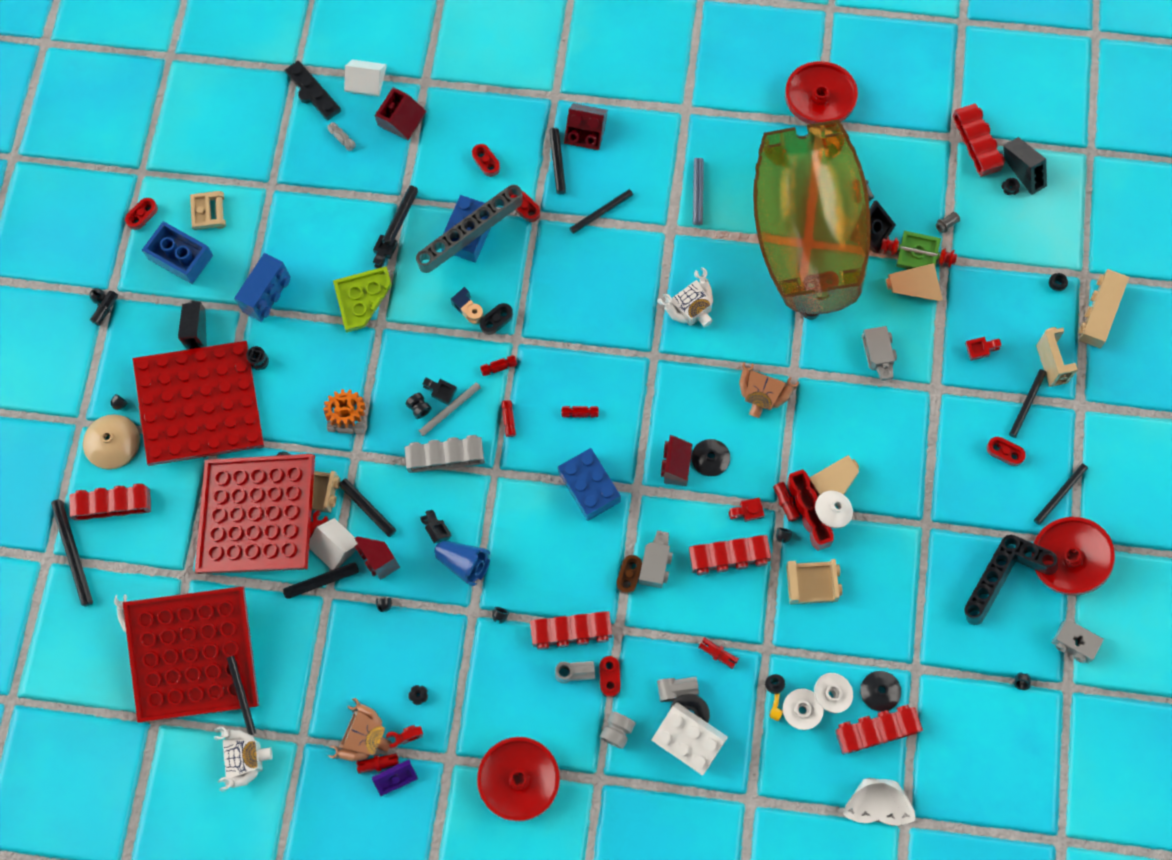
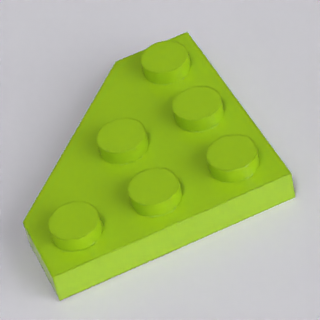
M387 266L333 280L346 333L365 328L391 288L392 283Z

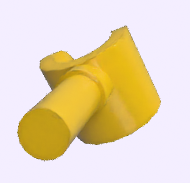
M780 693L775 694L773 707L769 714L770 718L779 721L783 710L777 708Z

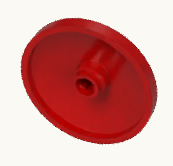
M825 61L809 62L798 67L788 78L785 88V100L790 111L801 121L814 126H831L842 122L852 113L858 98L857 85L851 74L841 66Z
M1081 517L1057 519L1045 526L1034 541V544L1054 552L1057 556L1058 569L1054 574L1046 575L1035 570L1039 579L1048 588L1057 593L1072 596L1090 593L1102 586L1113 571L1115 551L1112 540L1100 525L1089 519ZM1047 560L1043 564L1051 565L1053 562Z
M512 737L498 742L484 755L478 769L477 785L483 802L494 814L509 821H527L540 816L551 806L559 790L560 773L554 756L543 744L526 737Z

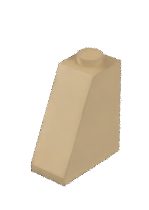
M934 263L888 274L886 285L888 290H892V293L935 301L943 300Z
M848 455L809 477L810 487L815 491L817 497L826 491H837L844 495L857 477L859 465L855 459H851Z

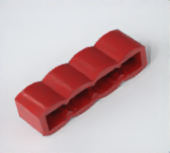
M976 103L955 109L953 119L960 131L964 144L967 146L968 153L974 161L979 176L983 177L1001 171L1005 159L1003 154H1000L997 150L996 139L992 138L989 134V124L985 123L982 119V109L978 108Z
M803 469L789 474L787 487L790 494L795 498V506L802 515L803 525L810 533L811 544L817 551L830 547L834 540L831 527L822 523L816 514L815 503L818 497L810 487L808 474Z
M141 483L133 484V487L129 488L115 486L114 489L110 490L96 488L92 492L77 490L75 493L70 494V517L73 520H88L151 512L150 489Z
M767 535L689 547L692 573H697V575L709 574L711 570L726 572L730 567L745 569L750 564H756L758 567L768 564L767 562L771 561Z
M609 611L530 621L532 645L537 647L538 650L548 649L550 645L567 647L572 642H577V645L589 644L590 640H597L598 643L608 642L609 638H612Z
M909 705L898 707L897 712L890 713L889 710L877 714V718L870 719V716L858 719L859 723L851 725L850 721L839 724V728L835 730L842 754L845 755L922 732L923 729L915 707L909 708Z

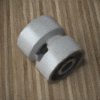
M612 711L607 721L609 727L603 729L600 738L617 748L624 749L628 740L626 734H631L636 723L628 717Z

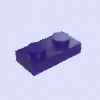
M406 760L372 777L380 796L418 779L410 760Z

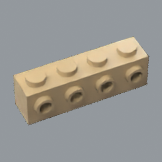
M1107 269L1104 275L1100 274L1096 285H1099L1098 290H1094L1090 301H1093L1092 306H1088L1084 317H1087L1086 322H1082L1078 331L1081 334L1079 341L1101 349L1106 342L1129 280L1128 276Z

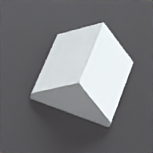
M351 60L345 65L344 91L379 97L387 65Z
M333 518L316 527L310 538L309 549L331 570L339 568L356 551L355 545H357V542L354 539L355 537Z

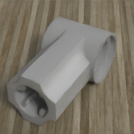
M594 661L560 662L556 666L555 677L560 683L594 680ZM566 668L570 674L562 677L559 674V670Z
M696 677L677 680L675 678H667L657 681L660 702L674 701L684 694L699 695Z

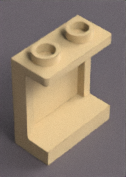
M1052 327L1047 329L1036 345L1043 369L1046 371L1049 387L1069 383L1078 370L1076 363L1067 365L1063 363L1057 342L1064 333L1063 328L1057 329Z
M314 471L313 511L319 510L320 512L331 513L332 507H335L336 489H339L340 478L335 471H331V473Z
M831 559L830 562H787L786 570L790 604L837 602L839 596H842V585L838 584L837 577L840 576V565L836 564V559Z

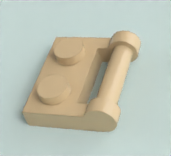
M214 191L190 194L193 230L226 227V221L223 217L224 192ZM210 200H215L216 219L211 220Z

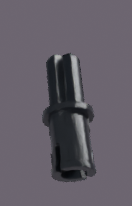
M111 290L108 291L101 304H97L98 308L90 318V321L100 326L107 314L111 312L110 308L116 301L118 294Z

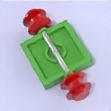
M909 231L903 232L901 244H899L897 237L894 240H890L889 236H887V239L883 238L881 245L884 254L887 251H891L892 256L898 249L899 255L896 267L912 269L932 263L936 265V260L938 259L940 266L947 263L950 268L951 264L955 265L957 259L954 249L951 253L947 252L946 248L941 253L938 252L941 238Z

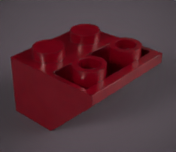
M393 87L376 112L375 118L379 127L409 141L425 116L426 110L409 94Z
M573 103L568 111L564 143L599 150L606 126L608 110Z
M670 435L669 441H665L663 458L666 460H662L661 477H664L665 484L687 486L692 444L674 435Z
M359 536L354 538L357 542L355 548L363 560L367 559L364 563L373 576L377 575L381 580L400 568L385 542Z

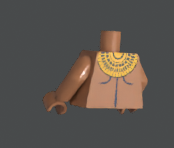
M746 362L742 364V373L739 381L740 390L745 401L752 403L749 415L760 418L763 408L771 410L772 408L780 407L789 399L799 384L797 381L795 385H792L790 383L792 377H789L787 382H783L753 371V363L750 368L745 367Z
M353 698L352 700L357 705L353 708L348 705V708L354 712L340 746L330 747L336 749V754L328 756L333 759L340 758L354 762L367 759L369 755H375L377 748L388 752L392 741L382 737L385 728L382 726V720L374 709L361 704L356 698Z

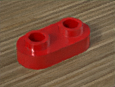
M484 144L474 146L472 157L486 176H496L500 171V164L488 146Z
M522 191L523 203L516 211L526 221L535 222L540 218V207ZM512 195L511 198H516L518 195ZM530 212L535 213L532 216L528 215Z
M152 198L140 200L125 217L128 227L132 230L141 229L156 214L158 210L157 204Z
M993 437L987 444V451L991 456L1011 466H1018L1025 460L1026 453L1024 449L1002 437ZM993 446H998L999 450L996 451ZM1011 455H1016L1017 459H1013Z
M607 656L601 660L599 666L600 688L606 697H615L621 689L620 665L615 657ZM612 663L613 668L607 669L606 664ZM608 683L614 684L613 689H608L606 686Z

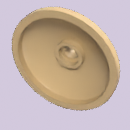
M112 414L97 419L88 427L83 438V450L87 459L93 465L107 470L117 469L128 464L135 457L140 447L138 428L130 419L122 415ZM110 435V438L105 440V437Z

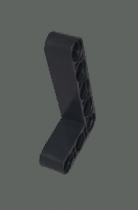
M1006 535L1000 542L965 605L964 611L967 621L972 625H979L983 622L1015 562H1019L1043 574L1052 575L1058 569L1056 554L1018 536ZM1010 544L1016 545L1013 549L1007 548ZM1032 552L1034 556L1026 557L1025 554ZM1047 560L1053 562V564L1051 565H1045L1043 563ZM999 561L1007 562L1005 565L997 564ZM991 577L998 578L995 582L988 581ZM981 594L989 595L986 599L979 598ZM971 611H979V614L976 616L970 615Z

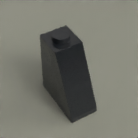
M1019 137L1003 145L1005 161L1030 194H1034L1047 187L1045 157Z
M189 301L182 304L178 339L187 350L207 347L206 310L203 304L198 301Z

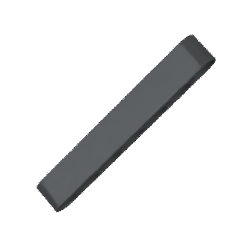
M518 185L508 186L419 251L416 261L420 271L424 273L433 271L520 207L523 203L521 188ZM512 195H518L516 198H511ZM499 205L503 206L501 209L496 208ZM484 216H488V217H489L488 219H485V220L481 219V218L484 217ZM469 227H474L473 230H466ZM453 238H459L458 241H451ZM438 249H445L443 252H436ZM423 260H430L428 263H422Z

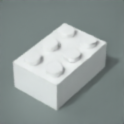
M676 703L670 709L653 736L652 741L701 775H704L728 736L679 703Z

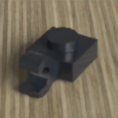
M380 235L373 249L374 253L377 254L373 260L375 268L383 267L385 258H392L398 245L397 240H394L393 244L388 246L383 244L382 239L384 235Z
M426 377L422 383L424 385L423 388L433 391L431 397L447 405L457 391L456 386L442 379L436 383Z
M433 510L426 511V515L421 516L420 519L424 525H427L425 529L433 543L449 540L452 535L444 521H438Z

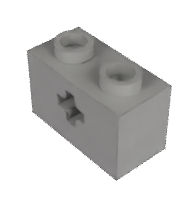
M1066 619L1060 625L1051 643L1056 645L1055 647L1059 651L1074 655L1075 660L1081 663H1089L1095 658L1104 639Z

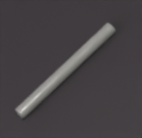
M477 382L423 426L419 430L422 436L426 435L481 388Z

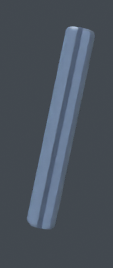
M703 158L694 159V225L703 224Z

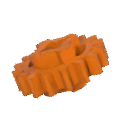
M341 389L340 394L335 391V396H328L329 401L324 402V414L326 420H330L332 426L336 423L338 428L342 425L348 428V424L355 426V421L361 422L360 416H365L364 410L366 407L363 397H359L358 392L352 394L351 389L347 393H345L344 389Z

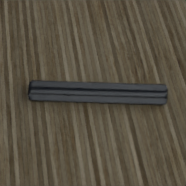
M555 127L550 128L549 133L556 193L564 194L566 193L560 135L559 129Z
M410 185L382 239L383 244L388 246L393 244L418 193L416 186Z
M346 478L339 483L340 488L388 537L395 534L396 529Z
M353 562L283 589L286 599L354 575L359 572L358 566Z

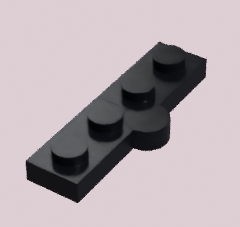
M299 60L285 69V73L300 89L298 96L302 103L312 102L313 106L326 121L341 112L337 103Z

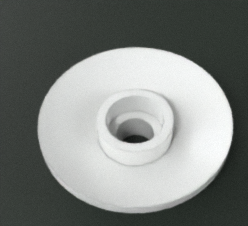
M826 491L816 500V514L820 521L828 527L842 528L851 521L853 508L848 498L842 493Z
M827 673L822 675L815 684V698L824 710L831 713H840L851 705L853 690L850 683L842 675Z
M794 690L784 700L783 715L786 721L796 729H811L823 717L824 709L818 704L815 694L811 690ZM800 707H804L806 709L805 714H801L799 712Z

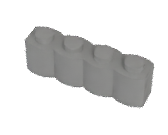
M469 435L466 439L462 440L452 437L444 442L430 440L427 444L413 442L409 446H405L408 473L485 463L482 438L477 435Z

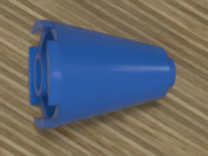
M442 541L434 549L435 557L470 586L477 585L475 583L477 579L482 580L490 564V559L487 558L488 554L490 555V551L485 548Z

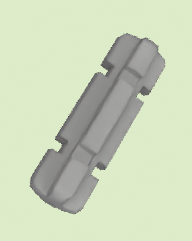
M331 122L327 126L328 131L334 134V137L342 145H345L348 151H352L356 147L355 142L349 139V136L341 128H338L335 122Z
M328 421L327 430L329 432L338 431V433L349 434L355 432L362 435L364 434L365 426L363 423H356L355 426L348 424V428H345L344 425L338 428L337 423L332 426L330 421Z

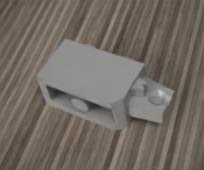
M887 326L865 329L862 334V340L869 368L873 371L877 370L881 381L892 380L893 364L897 360L895 349L892 350L891 332H888Z
M657 531L653 543L650 542L646 545L639 584L662 588L663 583H667L669 572L666 571L667 564H671L673 553L670 552V546H668V532Z

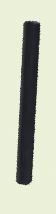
M57 499L51 502L81 605L86 607L91 605L93 600L63 501Z

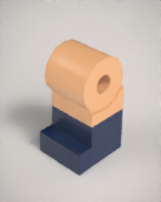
M463 287L451 298L452 305L469 322L479 324L484 316L482 307L470 300V292Z

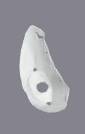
M863 779L843 811L844 816L848 819L860 823H871L879 820L887 825L897 826L915 821V811L898 782L887 779ZM851 808H853L854 814H852L851 811L848 812V810H850ZM866 811L870 816H862V814ZM892 813L895 819H893L892 817L888 818L887 815H890ZM905 813L910 815V817L902 818Z

